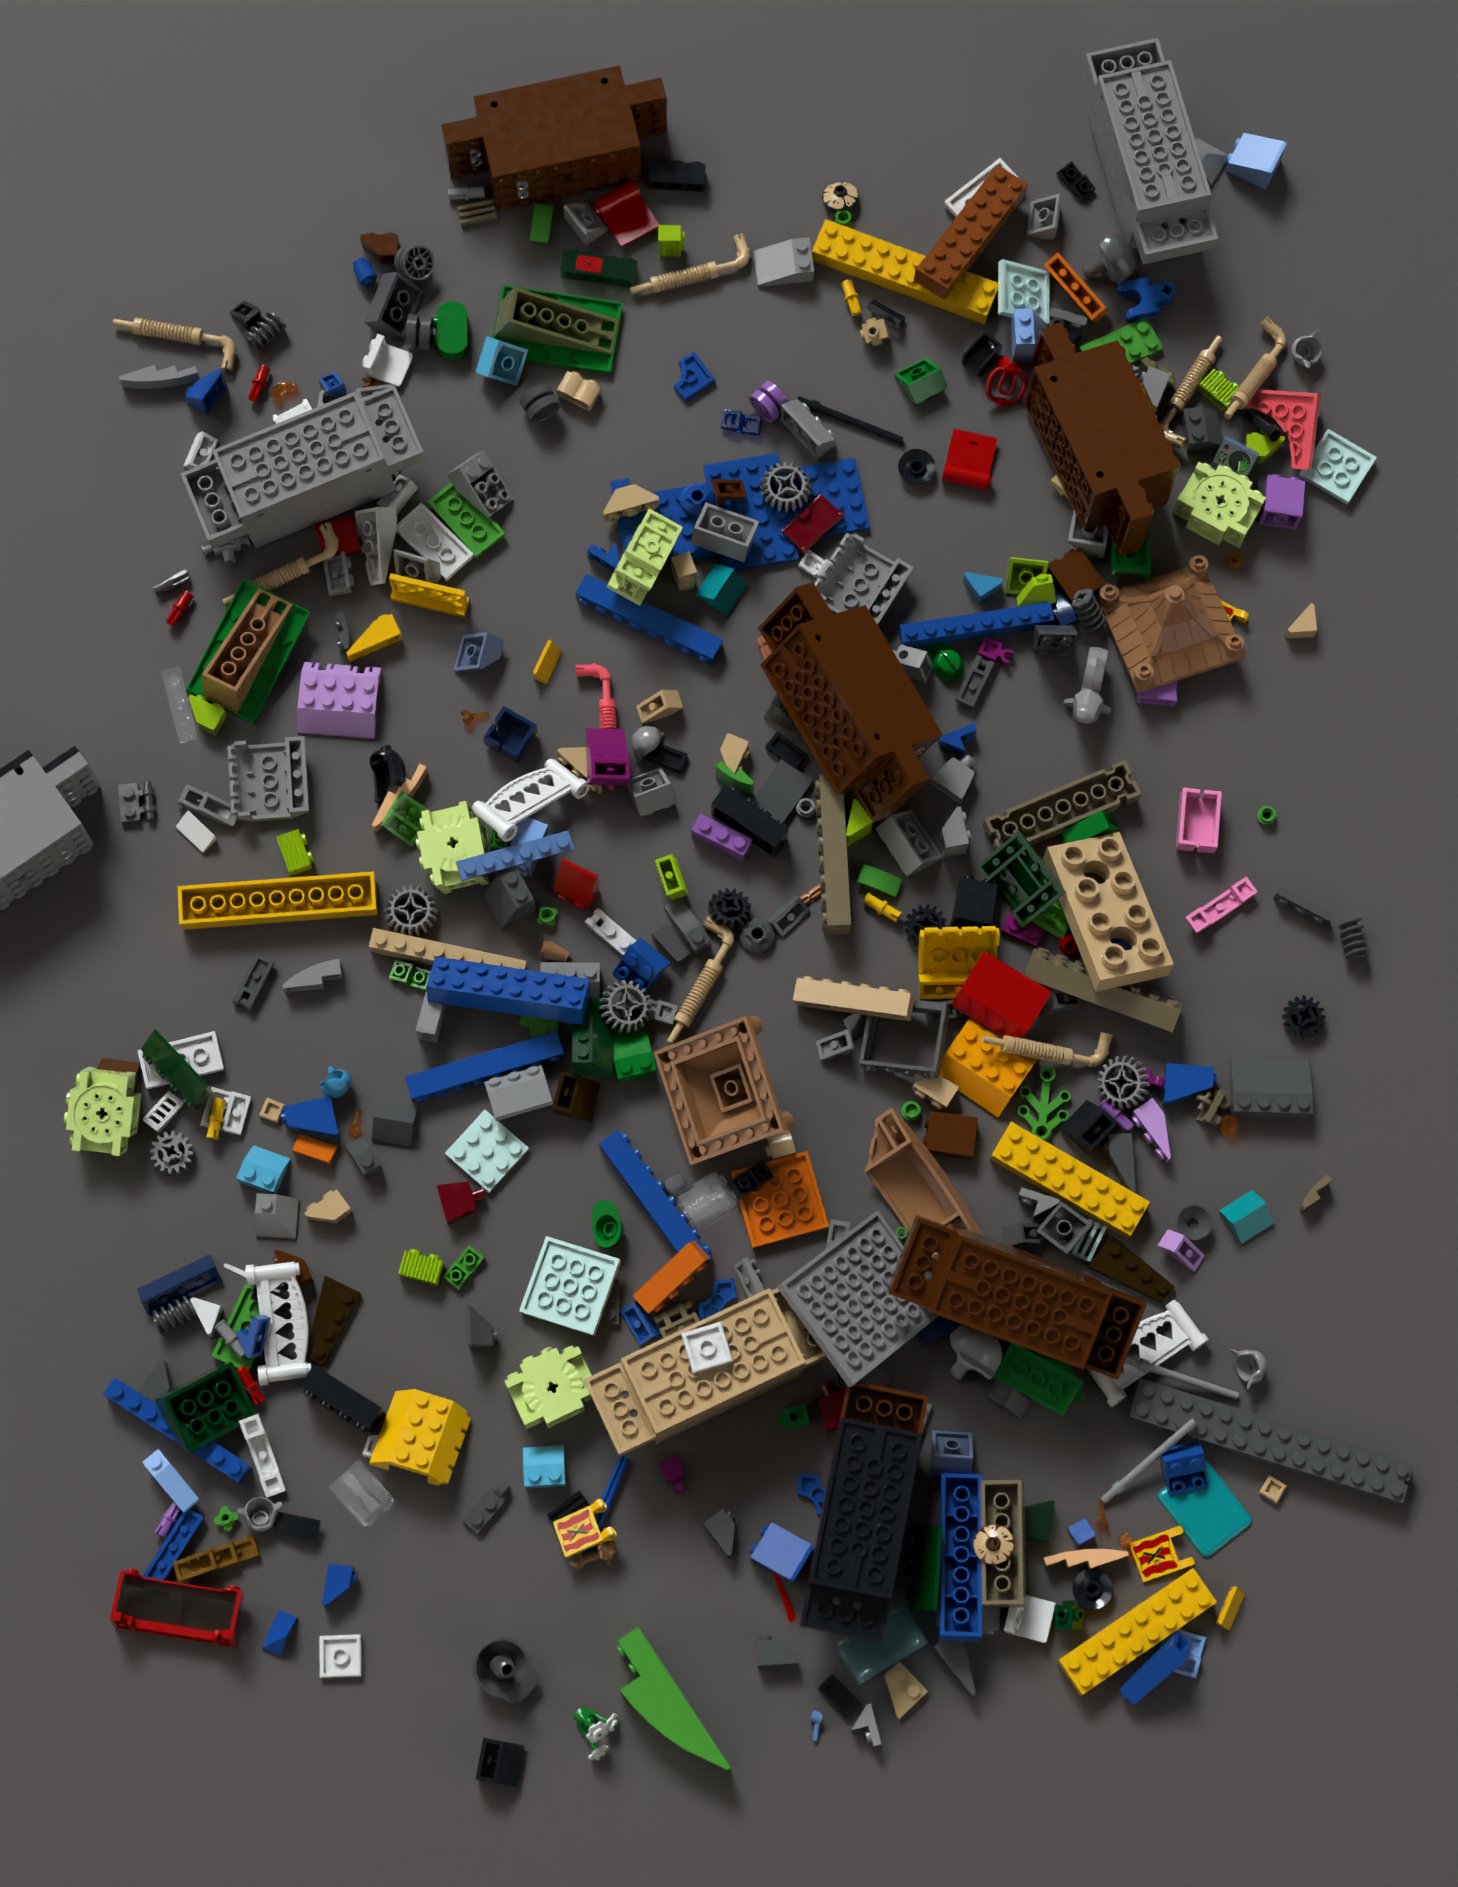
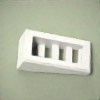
M168 1091L143 1118V1122L160 1134L183 1106L184 1102ZM171 1099L177 1105L173 1107L167 1100ZM162 1106H167L171 1111L168 1113ZM158 1111L166 1115L164 1119L157 1114ZM153 1117L157 1118L160 1121V1123L157 1124L156 1122H154L152 1120Z

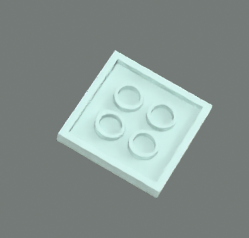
M1004 259L999 261L998 314L1012 318L1014 309H1034L1048 325L1049 271Z
M1327 429L1314 450L1312 470H1301L1299 477L1343 503L1348 504L1377 457Z
M484 1110L445 1152V1155L490 1193L527 1153L529 1148L499 1121H496L489 1112Z

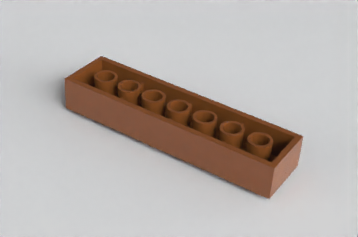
M996 165L916 268L914 281L945 300L1025 197L1028 183Z

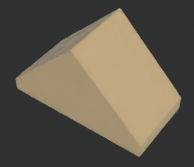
M1311 603L1289 627L1285 634L1286 638L1315 636L1317 624L1314 604Z

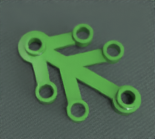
M1050 1066L1042 1067L1039 1072V1078L1042 1081L1040 1102L1031 1093L1030 1087L1022 1086L1019 1090L1020 1097L1026 1099L1039 1114L1038 1122L1029 1113L1028 1106L1021 1105L1017 1110L1018 1116L1024 1118L1032 1127L1031 1133L1044 1141L1049 1140L1051 1130L1061 1122H1066L1069 1118V1113L1066 1110H1060L1055 1118L1046 1123L1047 1115L1062 1103H1067L1071 1098L1070 1093L1063 1090L1057 1098L1048 1104L1050 1082L1055 1077V1070ZM1048 1072L1050 1078H1044L1043 1073ZM1027 1089L1029 1094L1023 1095L1022 1090ZM1066 1094L1068 1096V1099L1063 1100L1061 1098V1095ZM1020 1109H1026L1027 1114H1021ZM1064 1113L1066 1115V1118L1061 1119L1059 1117V1114ZM1038 1130H1043L1045 1135L1039 1136Z

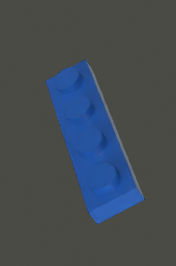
M188 1509L185 1513L183 1512L142 1577L166 1580L174 1567L172 1562L178 1561L204 1520V1517L191 1509Z

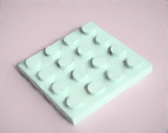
M546 1236L519 1312L595 1336L621 1260Z

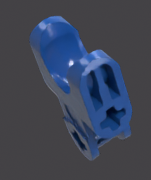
M1150 277L1123 282L1116 288L1119 296H1131L1139 301L1138 306L1130 308L1126 312L1125 319L1128 323H1133L1144 317L1150 319L1158 316L1161 313L1159 307L1170 305L1176 293V287L1172 282L1163 281L1152 284Z

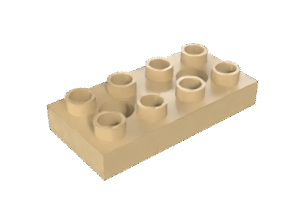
M1120 832L1047 847L1043 861L1066 891L1059 898V901L1095 992L1169 976L1174 963ZM1089 872L1096 873L1104 879L1105 883L1098 884L1093 878L1085 877L1084 874ZM1115 938L1123 939L1130 944L1132 949L1125 951L1123 947L1118 944H1112L1110 940Z

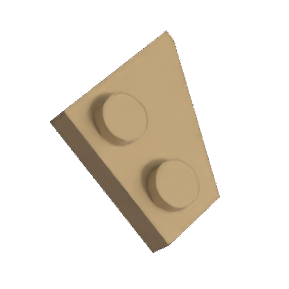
M900 1661L884 1675L898 1719L928 1692Z

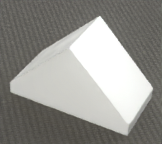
M194 1297L191 1298L190 1301L209 1337L214 1336L216 1330L214 1327L219 1322L223 1308L214 1303Z

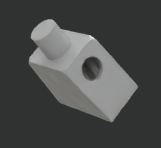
M900 645L897 651L893 650L908 677L926 683L933 669L928 653L905 645Z
M965 755L961 761L951 758L931 778L930 784L961 804L975 775V772L970 769L975 760L969 755Z

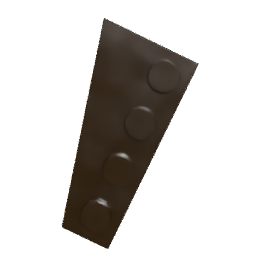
M1114 1236L1110 1238L1087 1266L1161 1303L1175 1288L1173 1284Z
M327 1276L324 1277L308 1343L307 1358L323 1366L325 1365L361 1295L360 1292Z

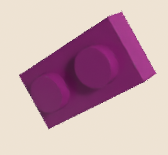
M1009 913L1001 932L1036 948L1045 929L1033 923H1029L1022 928L1014 916Z

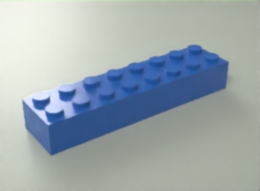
M436 956L426 985L428 1002L576 1024L583 1023L591 995L590 979Z
M941 1473L940 1526L943 1529L939 1577V1641L980 1642L982 1638V1561L977 1557L973 1544L975 1535L981 1529L982 1474Z

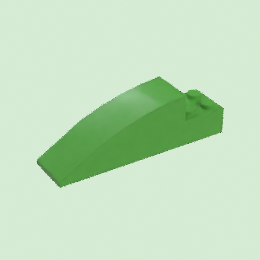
M639 1627L619 1639L618 1651L623 1658L628 1657L631 1663L628 1666L635 1676L639 1674L640 1676L620 1690L631 1706L653 1728L684 1751L726 1771L729 1770L731 1767Z

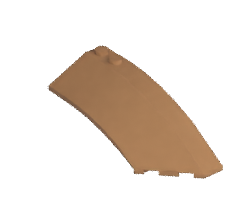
M890 1108L878 1116L875 1120L874 1126L876 1127L874 1137L871 1139L870 1156L865 1173L891 1206L908 1234L915 1216L919 1215L946 1226L951 1223L985 1236L946 1173L896 1110ZM937 1252L933 1253L932 1257H936Z

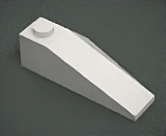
M374 507L355 511L357 537H361L363 544L360 547L361 552L366 555L365 567L370 585L385 584L397 529L396 508Z

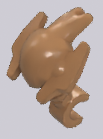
M615 1540L600 1543L598 1551L584 1556L581 1553L576 1554L580 1558L579 1562L573 1563L570 1561V1565L579 1570L586 1563L597 1559L607 1560V1565H610L617 1549Z

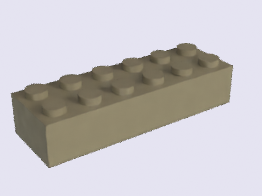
M982 1480L981 1528L990 1524L1004 1526L1012 1534L1015 1545L1011 1557L1000 1565H989L982 1561V1605L985 1608L1026 1607L1024 1482L1022 1480ZM991 1540L989 1543L990 1547H995L997 1541Z

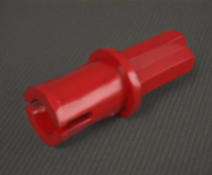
M265 365L259 366L255 378L251 381L253 385L248 395L250 401L257 402L262 389L266 387V380L271 369Z
M183 590L178 601L172 605L173 609L166 619V623L171 627H174L181 615L187 612L186 609L194 598L190 592Z
M239 1367L236 1370L253 1405L264 1401L265 1397H263L256 1385L258 1382L254 1381L247 1367Z

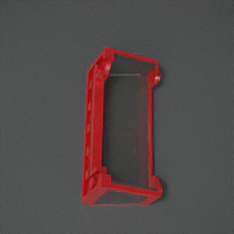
M135 1569L120 1570L110 1615V1621L114 1628L236 1648L244 1593L240 1590V1587L228 1585L227 1588L220 1590L142 1577V1575L138 1574L139 1571Z

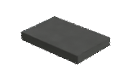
M781 759L752 801L755 802V806L759 809L767 810L776 821L781 820L785 822L798 801L801 800L809 789L813 780Z

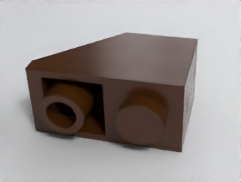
M372 232L360 234L362 246L380 263H394L395 255L399 250L398 234L391 232L384 234Z
M280 1250L274 1251L275 1257L272 1259L275 1264L299 1263L300 1275H296L299 1287L313 1281L304 1259Z

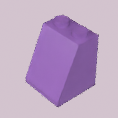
M1278 474L1267 475L1263 490V496L1266 499L1260 511L1259 524L1296 530L1303 516L1305 481H1301L1296 477L1283 478Z

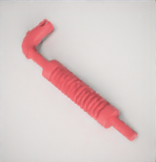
M596 663L589 665L575 664L576 677L593 676V678L599 677L600 681H602L603 699L599 700L600 729H617L616 700L611 698L610 681L612 679L609 671L601 665H596ZM608 785V789L610 790L616 788L615 786Z

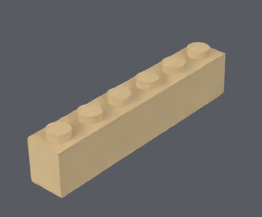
M809 976L797 978L793 1001L797 1006L905 1021L911 1020L915 1000L910 991L905 989L891 991L890 988L883 986L876 989L867 984L854 986L846 981H842L840 984L834 983L830 979L818 981Z

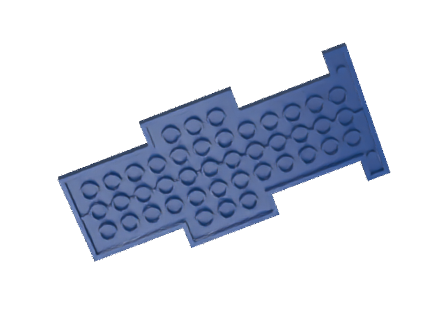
M778 453L703 465L706 483L703 484L712 490L715 500L714 506L759 521L745 562L691 544L693 529L699 517H692L681 508L680 496L685 487L651 492L659 497V507L653 511L683 527L664 565L671 564V557L690 552L692 560L721 556L722 566L732 568L735 571L799 561L797 546L781 530L820 494L845 515L843 519H840L821 538L870 530L856 458L802 466L801 471L806 470V476L810 477L809 483L812 484V487L809 490L811 495L807 496L808 501L806 503L802 502L803 506L801 508L796 505L795 511L789 508L787 513L785 508H781V511H778V506L772 509L771 503L766 504V498L761 496L763 491L760 490V485H762L761 478L765 477L764 472H770V466L776 469L777 462L780 464ZM629 478L610 481L612 495L616 489L629 486ZM795 479L794 485L797 487V490L801 491V485ZM711 480H742L747 498L744 500H728L719 506ZM771 483V490L777 495L778 489L775 487V484ZM694 492L692 498L695 501H700L703 495L700 492ZM646 510L638 512L635 516H623L617 520L623 554L639 524L644 519L647 513Z

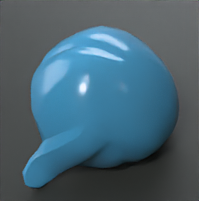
M329 1066V1076L325 1081L320 1082L321 1091L331 1098H339L349 1089L352 1076L348 1071L335 1070L332 1066Z

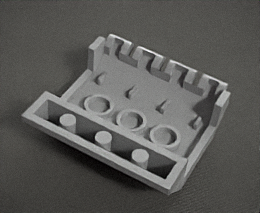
M846 533L839 544L843 549L836 548L829 559L833 564H826L820 573L823 580L817 578L814 584L832 613L836 614L866 605L878 625L914 567L899 558L894 562L864 545V538L855 533L854 535Z
M305 736L286 737L283 743L248 745L246 741H234V744L227 746L228 760L233 761L228 763L229 779H234V781L229 782L230 797L235 798L230 800L231 814L236 815V819L252 822L292 819L309 812Z

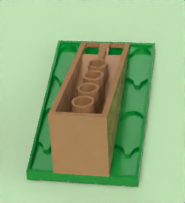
M242 579L186 688V692L193 696L200 695L207 699V702L210 704L217 703L224 707L226 712L255 725L280 677V673L308 622L311 611Z

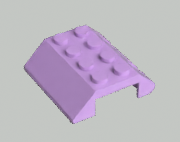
M304 662L297 707V733L375 739L377 722L375 714L382 668L373 667L371 672V667H366L364 673H359V666H354L352 670L351 665L335 664L332 669V664H327L326 670H321L320 663H315L313 668V662Z

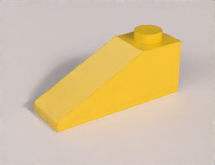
M392 614L379 616L346 652L349 662L402 640L401 632Z

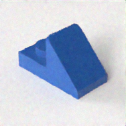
M616 542L608 553L602 547H595L592 544L587 549V557L614 573L620 561Z
M972 723L945 734L938 739V746L964 756L966 750L962 741L968 742L972 740L976 735L977 728Z
M265 1315L252 1317L249 1329L236 1331L246 1357L262 1356L270 1317Z

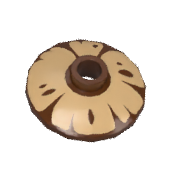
M990 1524L981 1528L975 1535L973 1542L977 1557L989 1565H1000L1006 1562L1013 1554L1015 1547L1014 1538L1010 1531L998 1524ZM991 1540L997 1541L995 1547H990L989 1543Z

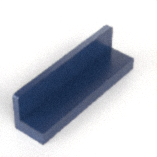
M207 1255L138 1288L137 1291L148 1315L151 1316L154 1310L160 1312L162 1306L166 1309L168 1308V1303L174 1305L176 1304L175 1300L181 1302L183 1301V1296L189 1298L222 1282V1278L211 1255Z

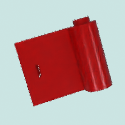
M633 180L593 201L592 209L597 216L600 215L621 248L658 229L659 223L642 200L639 188Z
M953 428L942 481L986 491L987 487L990 488L993 477L989 475L998 438Z

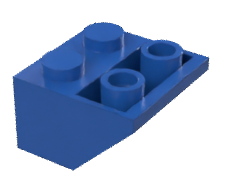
M640 938L629 946L612 973L621 981L625 980L626 984L629 981H633L634 987L640 984L639 990L646 989L645 995L660 979L671 962L644 939Z
M1198 1441L1172 1446L1160 1456L1161 1469L1169 1496L1209 1487L1205 1456Z

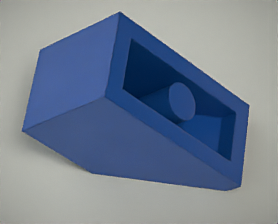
M328 1563L322 1599L323 1606H329L348 1592L352 1584H356L357 1572H354V1567Z

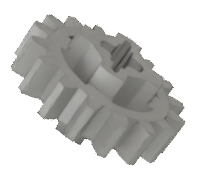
M172 1131L171 1135L164 1132L163 1138L157 1136L159 1141L158 1143L152 1142L155 1149L150 1150V1153L155 1155L151 1157L152 1162L157 1161L154 1166L156 1168L161 1166L160 1171L162 1173L167 1169L170 1175H172L173 1170H176L179 1174L181 1167L186 1170L185 1164L192 1163L189 1156H194V1153L189 1151L193 1148V1145L187 1144L190 1141L189 1138L183 1139V1133L181 1132L176 1136L175 1131ZM172 1140L171 1143L164 1144L165 1142ZM181 1144L184 1145L185 1154L180 1151ZM175 1150L178 1155H169L167 1151ZM159 1151L164 1155L163 1161L160 1160Z

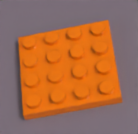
M808 1151L765 1162L774 1178L739 1199L752 1249L829 1228ZM752 1166L731 1171L732 1179L746 1172Z

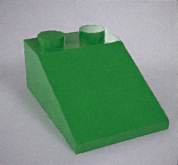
M645 1023L642 1028L638 1027V1030L635 1032L631 1029L629 1033H626L625 1029H623L620 1033L618 1032V1027L613 1030V1063L618 1084L657 1075Z

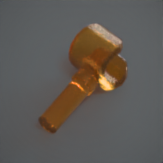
M369 377L362 378L363 382H369L368 385H362L363 388L388 384L372 382Z
M468 710L461 712L462 716L469 715L467 719L462 720L466 724L471 723L473 719L489 716L488 711L472 714Z
M359 1109L356 1110L354 1120L349 1126V1135L357 1138L362 1128L357 1126L361 1114Z
M1099 1501V1519H1097L1095 1525L1099 1529V1522L1104 1521L1105 1529L1107 1530L1109 1523L1105 1520L1104 1502Z
M1123 1533L1118 1538V1543L1125 1551H1128V1557L1132 1563L1135 1559L1128 1546L1132 1539L1127 1533Z

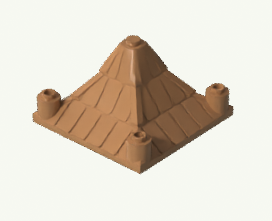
M1197 555L1192 557L1188 567L1120 589L1113 584H1106L1100 589V594L1096 595V600L1107 620L1108 628L1137 693L1246 658L1244 639L1235 633L1208 574V560L1204 556Z
M747 1015L653 1052L690 1165L710 1160L723 1153L778 1133L789 1131L794 1126L793 1116L787 1111L781 1112L760 1046L756 1039V1035H759L763 1028L762 1021L757 1016Z

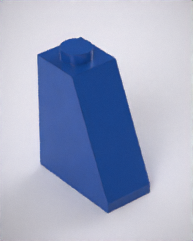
M1167 1063L1164 1067L1162 1105L1167 1106L1210 1091L1213 1085L1217 1083V1074L1214 1073V1067Z
M330 1096L283 1106L284 1112L281 1113L283 1124H287L289 1129L340 1138L334 1106Z

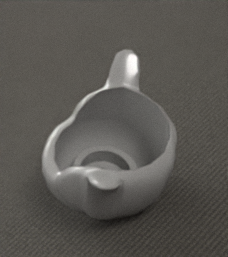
M1319 329L1313 334L1297 338L1291 347L1292 357L1300 366H1305L1307 369L1310 368V365L1317 363L1323 353L1322 344L1318 339L1321 333Z
M644 726L632 735L631 745L636 755L635 762L637 764L640 763L643 756L656 749L661 736L665 735L664 732H659L656 727Z
M1230 1350L1237 1357V1372L1248 1383L1247 1389L1249 1390L1250 1385L1261 1381L1266 1373V1359L1259 1351Z
M258 1497L250 1500L244 1509L238 1508L237 1512L242 1515L243 1520L252 1530L263 1532L273 1526L278 1509L282 1506V1503L277 1502L273 1504L267 1498Z

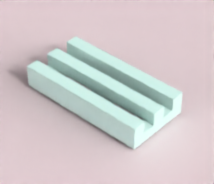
M1089 1218L1088 1221L1094 1227L1081 1254L1077 1252L1085 1235L1072 1252V1255L1090 1263L1107 1228ZM1097 1228H1098V1229H1100L1101 1231H1100V1233H1099V1235H1098V1237H1097V1239H1096V1241H1095V1243H1094V1245H1093V1247H1092V1249H1091V1251H1090L1088 1257H1086V1256H1084V1255H1085V1253H1086V1251H1087V1249H1088V1247H1089V1245H1090V1243H1091V1241H1092V1238H1093V1236H1094V1234H1095V1232H1096V1230H1097Z

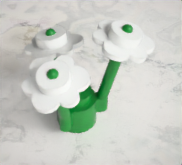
M585 1706L575 1712L573 1719L577 1722V1727L583 1732L594 1750L588 1756V1759L599 1760L606 1754L605 1751L609 1746L603 1745L598 1748L595 1742L603 1738L604 1734L607 1735L610 1731H614L618 1724L616 1720L617 1714L613 1713L609 1719H606L597 1714L593 1709L588 1710ZM594 1717L600 1720V1722L593 1725L595 1721Z

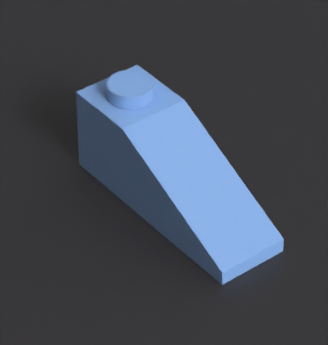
M159 1449L142 1462L184 1513L200 1500Z

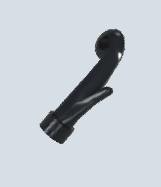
M1248 408L1237 409L1234 413L1248 419L1270 442H1276L1281 437V430L1278 427L1269 424L1265 417L1261 418Z

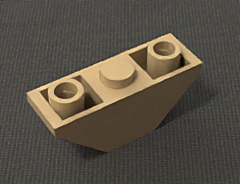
M635 484L618 488L603 511L604 521L613 522L623 516H635L638 512L648 511L649 508L655 510L659 507V497Z
M586 747L559 748L557 750V760L564 767L569 766L572 769L571 772L579 779L583 778L587 781ZM590 785L589 790L600 794L602 792V785Z

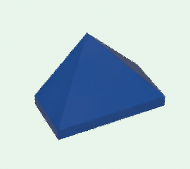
M336 372L318 379L328 394L347 395L345 385Z
M278 1610L262 1649L282 1656L298 1617Z

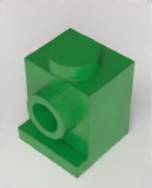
M806 1404L782 1409V1414L778 1415L780 1426H784L785 1431L810 1425ZM796 1414L797 1420L792 1421L790 1415Z

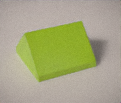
M1010 557L1005 593L1019 595L1032 577L1047 574L1048 561Z
M854 799L846 832L847 847L871 833L873 821L858 799Z

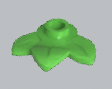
M521 1016L519 1025L529 1027L532 1038L545 1035L546 1032L558 1031L559 1023L556 1020Z

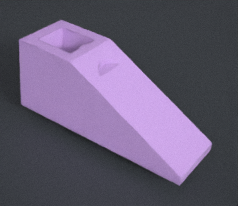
M1152 1098L1133 1111L1131 1114L1133 1118L1131 1120L1137 1128L1140 1127L1142 1129L1145 1140L1149 1144H1153L1158 1158L1167 1163L1171 1159L1165 1115Z

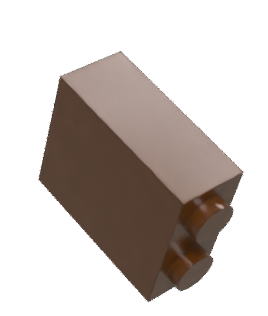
M1080 547L1075 551L1074 549L1069 550L1062 559H1055L1048 565L1047 575L1051 574L1053 584L1058 591L1060 590L1071 606L1074 595L1078 591L1091 589L1095 596L1100 593V589L1105 585V582Z
M931 1111L930 1115L925 1117L924 1128H928L927 1136L923 1135L922 1142L933 1155L972 1160L978 1117Z

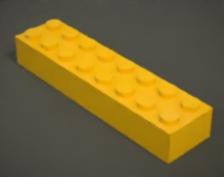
M1010 1122L989 1159L1127 1240L1150 1203L1143 1197L1013 1122Z
M1192 1568L1057 1660V1663L1079 1696H1081L1217 1602L1195 1569Z

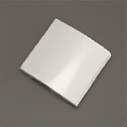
M211 1087L214 1094L206 1102L200 1126L208 1128L210 1122L208 1117L212 1112L214 1098H219L221 1101L226 1100L223 1113L224 1122L221 1123L220 1131L241 1135L251 1097Z

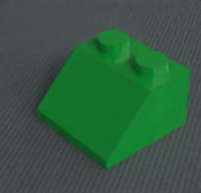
M927 357L894 373V377L906 397L914 404L923 403L927 398L938 395L948 388L942 369Z

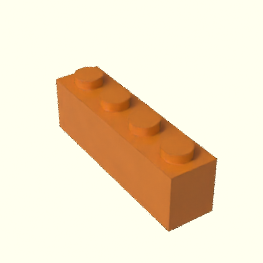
M1056 253L1044 264L1094 323H1097L1109 312L1106 306L1059 253Z
M695 1240L689 1242L647 1281L633 1297L648 1314L654 1311L658 1313L665 1306L664 1302L668 1298L670 1300L679 1293L678 1289L682 1285L686 1286L694 1279L692 1277L693 1274L697 1271L698 1273L702 1272L708 1266L706 1262L710 1257Z

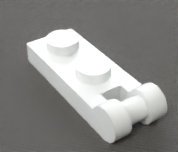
M596 908L593 912L594 915L591 918H587L584 923L623 956L629 946L636 942V940L611 920L601 909ZM599 919L604 922L600 927L596 924Z

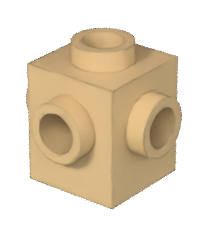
M868 319L866 324L862 325L863 330H860L862 340L866 341L867 344H872V346L881 345L883 340L891 338L885 319Z

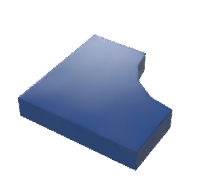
M694 351L678 361L682 375L680 380L674 385V389L684 402H687L716 382Z

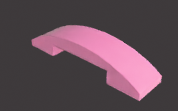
M1245 877L1203 907H1199L1187 915L1184 919L1197 934L1238 908L1258 891L1250 880Z

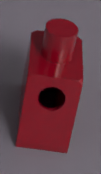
M469 1182L437 1185L448 1225L477 1211L475 1202L486 1199L483 1187L471 1191Z
M832 1382L820 1386L824 1397L817 1401L825 1434L837 1429L845 1394L844 1389L835 1392Z

